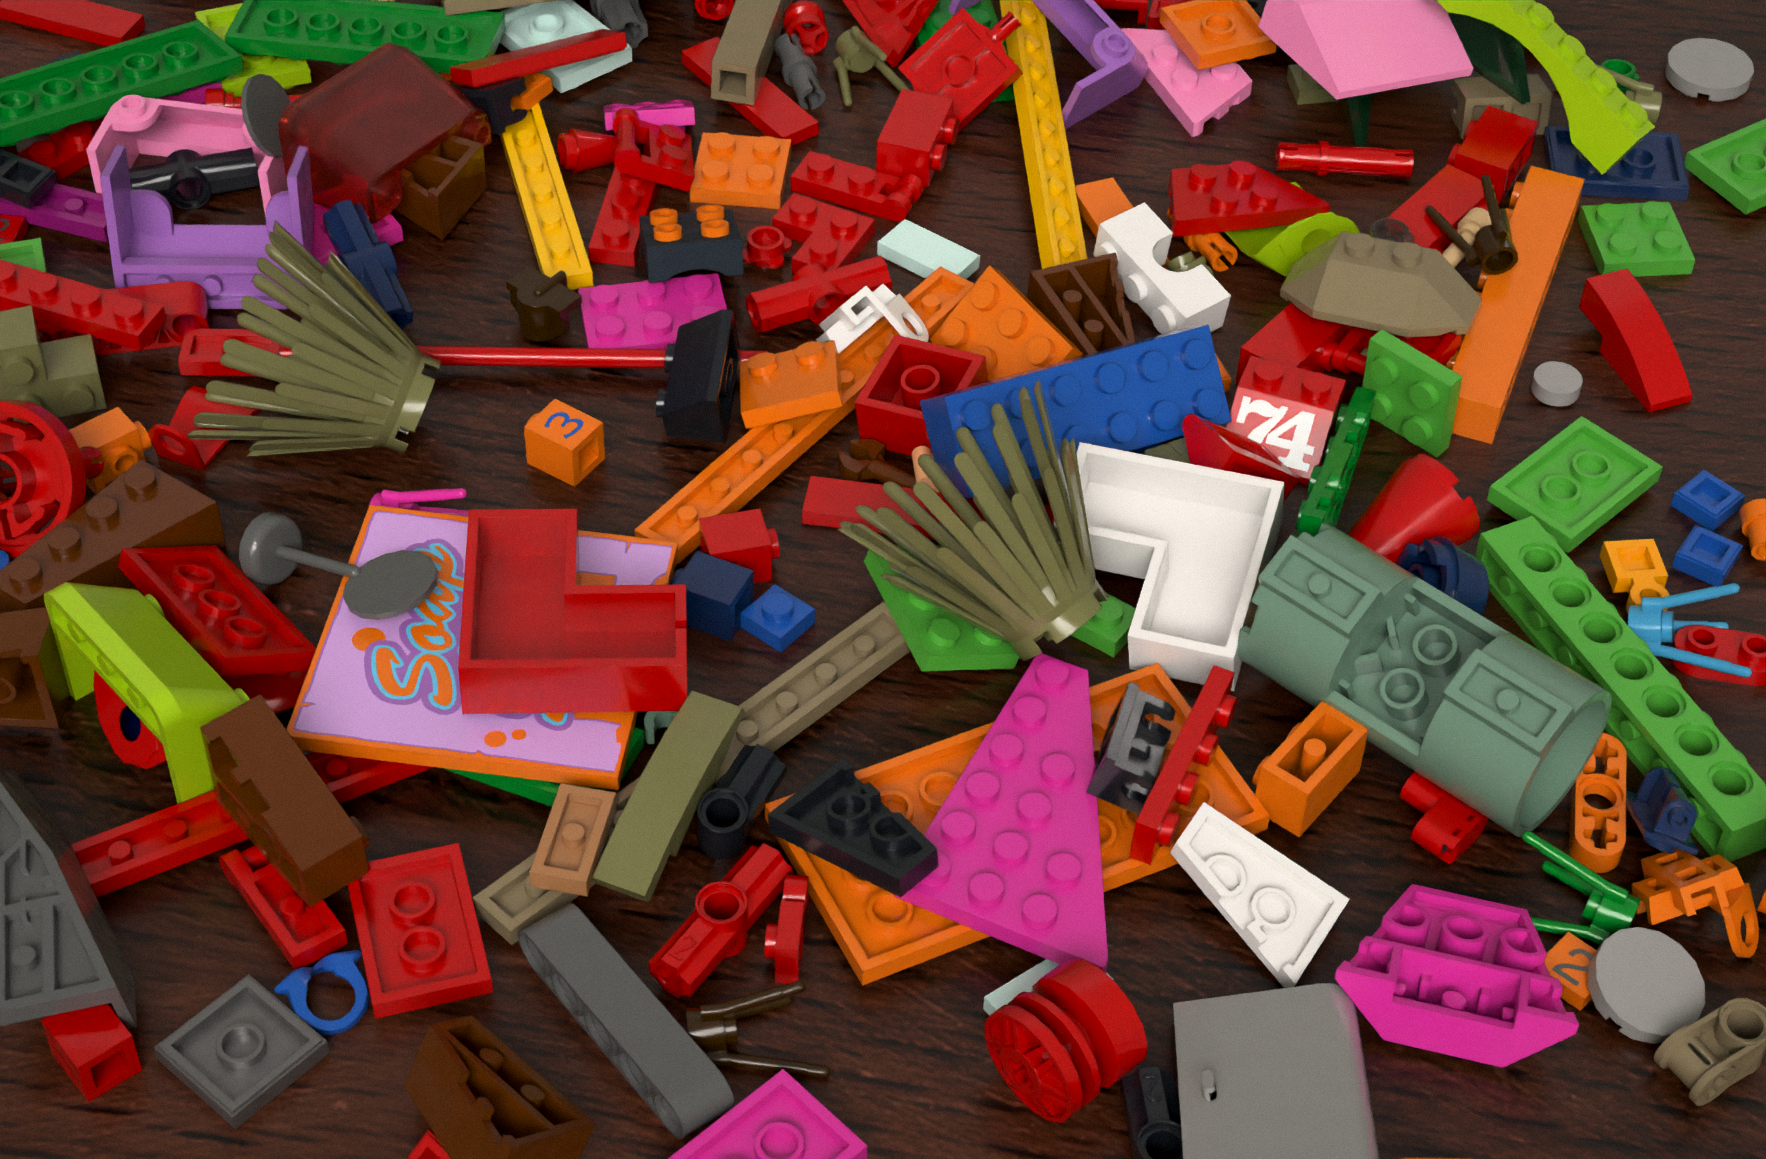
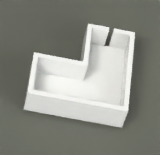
M1080 442L1076 454L1094 568L1145 579L1128 633L1129 669L1139 670L1159 663L1169 678L1204 685L1215 665L1235 672L1231 691H1234L1242 665V660L1238 654L1240 628L1244 626L1251 628L1254 621L1257 605L1252 603L1251 600L1260 585L1258 576L1272 559L1282 524L1284 482ZM1054 520L1052 526L1055 530L1058 540L1060 541L1059 533Z

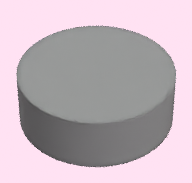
M1557 361L1545 362L1534 371L1531 391L1539 401L1547 405L1556 407L1573 404L1578 399L1583 378L1580 372L1569 364Z

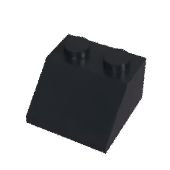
M723 309L679 326L676 343H669L667 345L664 369L665 373H670L667 389H659L656 400V417L663 419L667 437L726 443L741 360V350L733 310Z

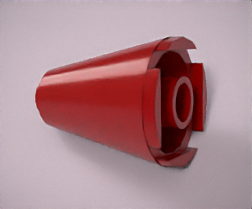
M1417 454L1412 459L1408 458L1400 464L1348 531L1347 535L1396 564L1401 552L1409 543L1420 545L1424 542V539L1431 540L1439 536L1449 539L1458 546L1468 542L1479 532L1480 518L1471 496L1469 495L1462 500L1453 488L1459 482L1458 478L1439 461L1424 454Z

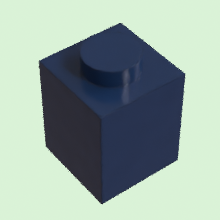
M696 551L684 569L679 568L675 572L670 585L686 584L687 626L728 641L733 639L741 627L740 613L754 602V570Z

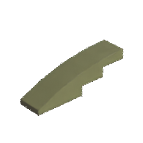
M695 691L690 692L646 765L612 832L592 876L596 884L639 900L650 902L669 855L676 857L700 799L707 792L711 791L745 712L743 707Z

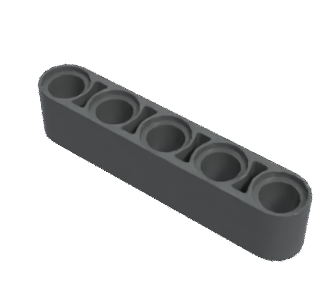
M568 903L518 932V940L522 952L534 971L676 1138L683 1139L733 1108L734 1097L732 1091L719 1069L575 904Z

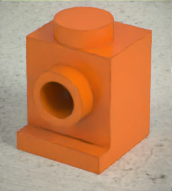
M119 407L69 430L79 448L92 446L102 453L103 457L91 459V463L104 462L103 472L94 479H86V484L95 494H98L105 488L106 484L113 482L139 460L146 462L144 451L152 447L151 439L142 423L139 421L132 422Z

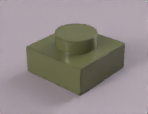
M1288 65L1286 80L1297 105L1338 102L1340 100H1336L1300 65Z

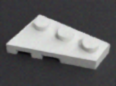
M1205 802L1170 852L1284 988L1295 986L1350 900Z

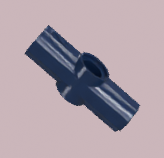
M351 199L335 203L333 208L323 214V225L338 254L339 260L403 330L405 326L413 322V310L398 281L397 265L389 244L386 241H379L362 204H355Z

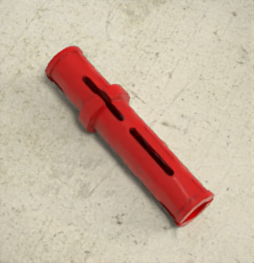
M1319 140L1317 144H1296L1279 141L1275 152L1276 171L1314 172L1315 176L1325 177L1327 173H1346L1410 178L1413 171L1414 156L1412 149L1348 147L1329 145L1328 141Z

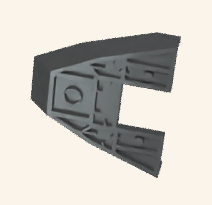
M14 769L0 771V1026L112 1003L119 1019L127 1029L137 1027L135 976L72 846Z

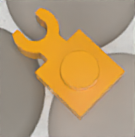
M1654 539L1603 542L1600 559L1613 593H1629L1626 603L1627 613L1629 612V605H1642V597L1670 596L1669 592L1665 589L1668 574Z

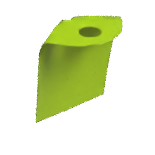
M1291 182V184L1301 188L1296 182ZM1333 212L1318 213L1292 225L1227 231L1225 233L1245 255L1287 277L1295 261L1342 232L1355 234L1360 233L1352 220L1338 216Z

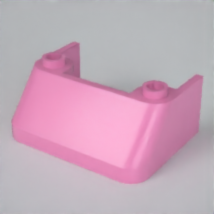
M139 95L124 96L111 106L86 149L95 191L98 194H102L100 175L116 145H126L129 169L132 168L139 154L167 157L175 151L189 149L196 151L201 156L252 147L256 167L259 168L257 171L264 212H266L269 200L276 193L288 190L287 175L298 146H308L309 161L312 158L309 137L298 127L295 144L291 152L282 157L275 158L267 156L256 146L246 128L242 109L146 98Z

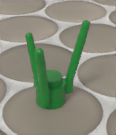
M1524 831L1522 833V839L1563 867L1561 868L1550 861H1544L1541 864L1543 871L1589 896L1581 917L1592 921L1590 926L1531 917L1537 931L1565 935L1569 931L1576 937L1585 938L1600 945L1609 935L1611 936L1618 930L1630 927L1641 901L1640 898L1629 894V890L1610 883L1531 831Z

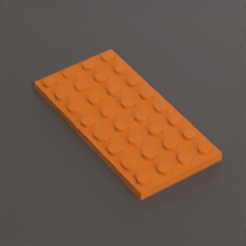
M1159 663L1089 687L1094 763H1096L1110 716L1130 681L1139 685L1138 690L1166 701L1176 711L1173 721L1164 720L1156 714L1145 715L1149 721L1159 723L1171 731L1158 771V778L1192 708ZM994 722L855 771L854 776L863 785L870 782L880 792L881 802L892 813H901L924 835ZM1219 745L1210 766L1199 765L1196 771L1201 777L1191 805L1188 807L1180 804L1176 812L1181 815V820L1171 846L1160 845L1151 865L1129 857L1135 822L1139 815L1097 797L1104 892L1179 864L1170 852L1204 802L1253 835L1268 829L1270 814ZM794 794L765 804V819L768 824V814ZM776 836L797 874L809 876L807 891L862 986L990 937L982 932L896 898L894 894Z

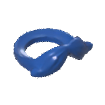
M359 950L329 954L320 959L313 967L294 969L274 989L277 994L287 995L293 1012L320 1035H336L347 1032L354 1027L367 1012L370 998L367 983L357 966V962L362 956ZM333 972L336 976L348 981L352 986L356 996L355 1004L351 1011L343 1018L333 1021L321 1020L308 1009L306 1003L309 990L307 982L314 975Z

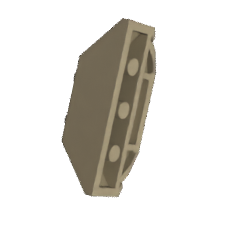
M1342 232L1298 259L1280 288V297L1286 301L1291 300L1298 309L1312 318L1374 331L1383 329L1390 334L1403 337L1439 336L1449 332L1456 335L1468 334L1482 302V298L1438 250L1421 247L1410 242L1400 243L1374 238L1364 233Z

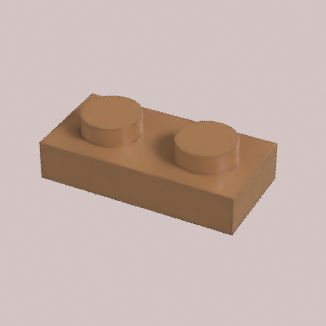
M560 783L529 872L531 887L588 896L593 881L592 876L599 863L617 808L616 792Z

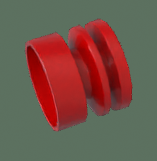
M1068 958L1040 978L1032 986V992H1021L1008 1005H1003L985 1020L984 1037L989 1054L1000 1076L1015 1096L1032 1112L1050 1122L1063 1123L1080 1110L1082 1106L1087 1105L1100 1093V1087L1109 1088L1146 1059L1147 1039L1143 1024L1133 1004L1118 984L1104 971L1081 958Z

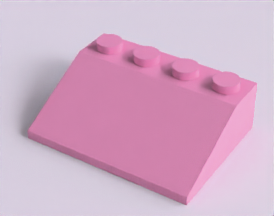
M1267 0L1258 26L1336 100L1471 76L1473 71L1471 61L1447 11L1436 0Z

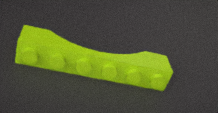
M1436 0L1448 13L1471 16L1495 25L1512 35L1533 53L1549 73L1561 96L1569 122L1571 143L1602 175L1620 162L1655 128L1648 120L1645 109L1637 102L1630 101L1617 87L1614 77L1605 69L1599 68L1585 54V48L1581 42L1575 37L1567 35L1554 21L1552 12L1543 4L1537 3L1535 0Z

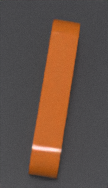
M1602 733L1593 754L1571 787L1569 853L1572 858L1595 873H1606L1615 869L1619 864L1626 843L1627 754L1624 745L1617 738L1606 733ZM1595 756L1602 758V763L1605 765L1603 774L1594 773L1596 768ZM1589 794L1602 795L1612 803L1613 807L1608 809L1594 808L1585 801L1584 796ZM1594 829L1602 830L1600 841L1602 849L1594 847V841L1591 839Z

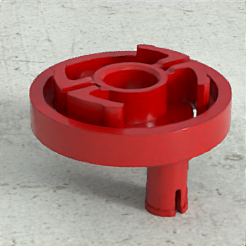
M22 400L0 401V462L7 463L13 469L12 471L8 467L0 466V550L6 552L9 558H17L84 505L86 479L98 477L104 468V462L91 463V459L103 457L97 448L92 446L79 448L70 431L55 415L39 405ZM13 418L24 420L28 423H32L33 425H27L19 421H14ZM16 476V482L3 483V479ZM55 517V519L50 523L48 527H46L43 531H40V529H42L52 518Z

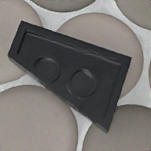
M844 757L768 814L770 833L900 898L939 867L937 848L901 813H892L881 802L880 792L870 782L863 785L854 776V767Z

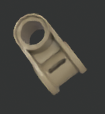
M1736 998L1727 1001L1723 1006L1695 1023L1685 1025L1672 1033L1657 1049L1654 1061L1662 1069L1670 1068L1690 1089L1689 1098L1697 1106L1705 1105L1718 1097L1728 1087L1747 1075L1754 1073L1760 1067L1766 1051V1007L1748 998Z

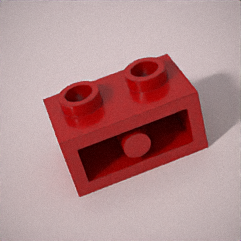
M902 89L877 140L876 171L900 178L907 173L914 174L922 180L924 187L928 188L935 171H942L944 168L947 145H954L958 135L959 118L953 117L954 99Z
M1488 105L1478 121L1473 119L1470 121L1462 145L1456 143L1453 146L1447 164L1479 179L1484 174L1489 175L1492 185L1495 186L1494 192L1498 206H1500L1531 158L1539 122Z

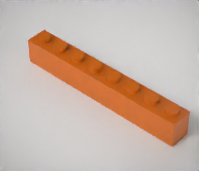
M1530 166L1525 182L1516 181L1509 208H1505L1509 220L1512 241L1518 253V262L1507 272L1498 275H1490L1481 270L1477 290L1482 292L1476 291L1482 298L1480 310L1469 333L1461 335L1462 345L1459 347L1460 350H1457L1445 365V367L1463 377L1452 434L1493 444L1573 224L1585 179Z

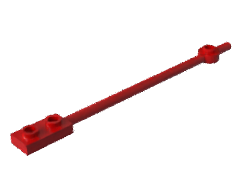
M186 328L178 364L181 375L259 377L223 366L220 363V357L225 354L223 343L227 339H234L283 357L294 354L291 349L248 329ZM416 345L422 354L441 361L440 365L664 369L666 349ZM741 350L740 362L768 351Z

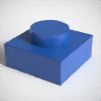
M774 584L740 613L741 628L781 653L815 624V608Z

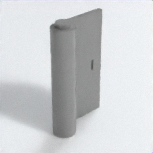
M1320 983L1173 1003L1183 1159H1380L1356 1005L1341 986L1333 983ZM1216 1091L1217 1097L1212 1100L1211 1093Z

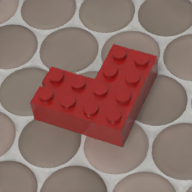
M577 509L469 510L458 662L462 714L679 711L687 698L686 584L579 585Z

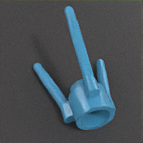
M1738 584L1714 586L1665 597H1642V605H1629L1628 626L1638 637L1647 643L1654 656L1745 678L1750 677L1752 674L1751 669L1745 666L1663 645V643H1673L1674 632H1678L1681 628L1689 625L1729 629L1726 622L1674 620V611H1663V609L1736 594L1740 590Z

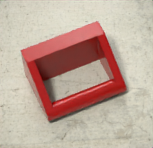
M1189 414L1184 418L1182 429L1190 464L1284 482V501L1299 481V478L1261 443L1195 414Z

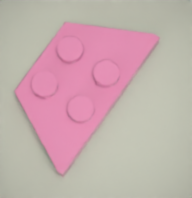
M1121 29L1147 60L1148 71L1144 78L1191 137L1200 135L1203 132L1204 123L1211 117L1219 120L1229 112L1231 106L1241 103L1251 95L1252 79L1237 62L1219 65L1210 69L1197 70L1166 30Z

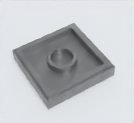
M249 974L154 1047L157 1060L234 1129H237L330 1053L327 1040Z

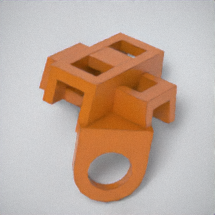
M1676 849L1675 853L1661 852L1641 859L1644 880L1631 884L1632 895L1641 899L1636 914L1647 912L1648 923L1655 925L1683 914L1689 917L1696 914L1695 910L1710 906L1723 916L1734 954L1740 958H1750L1754 955L1759 939L1758 918L1750 884L1743 883L1737 866L1719 854L1699 860L1691 853ZM1742 917H1744L1746 923L1745 942H1743L1741 936Z

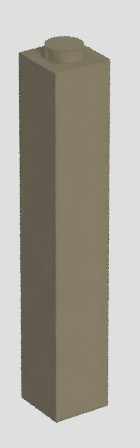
M736 0L712 60L711 99L748 105L755 104L761 83L774 52V43L780 36L783 28V14L793 0Z

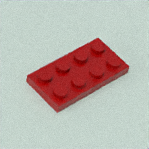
M216 545L122 548L117 567L144 596L151 594L157 600L163 610L165 619L220 677L238 679L244 675L267 673L284 676L291 672L309 670L316 647Z

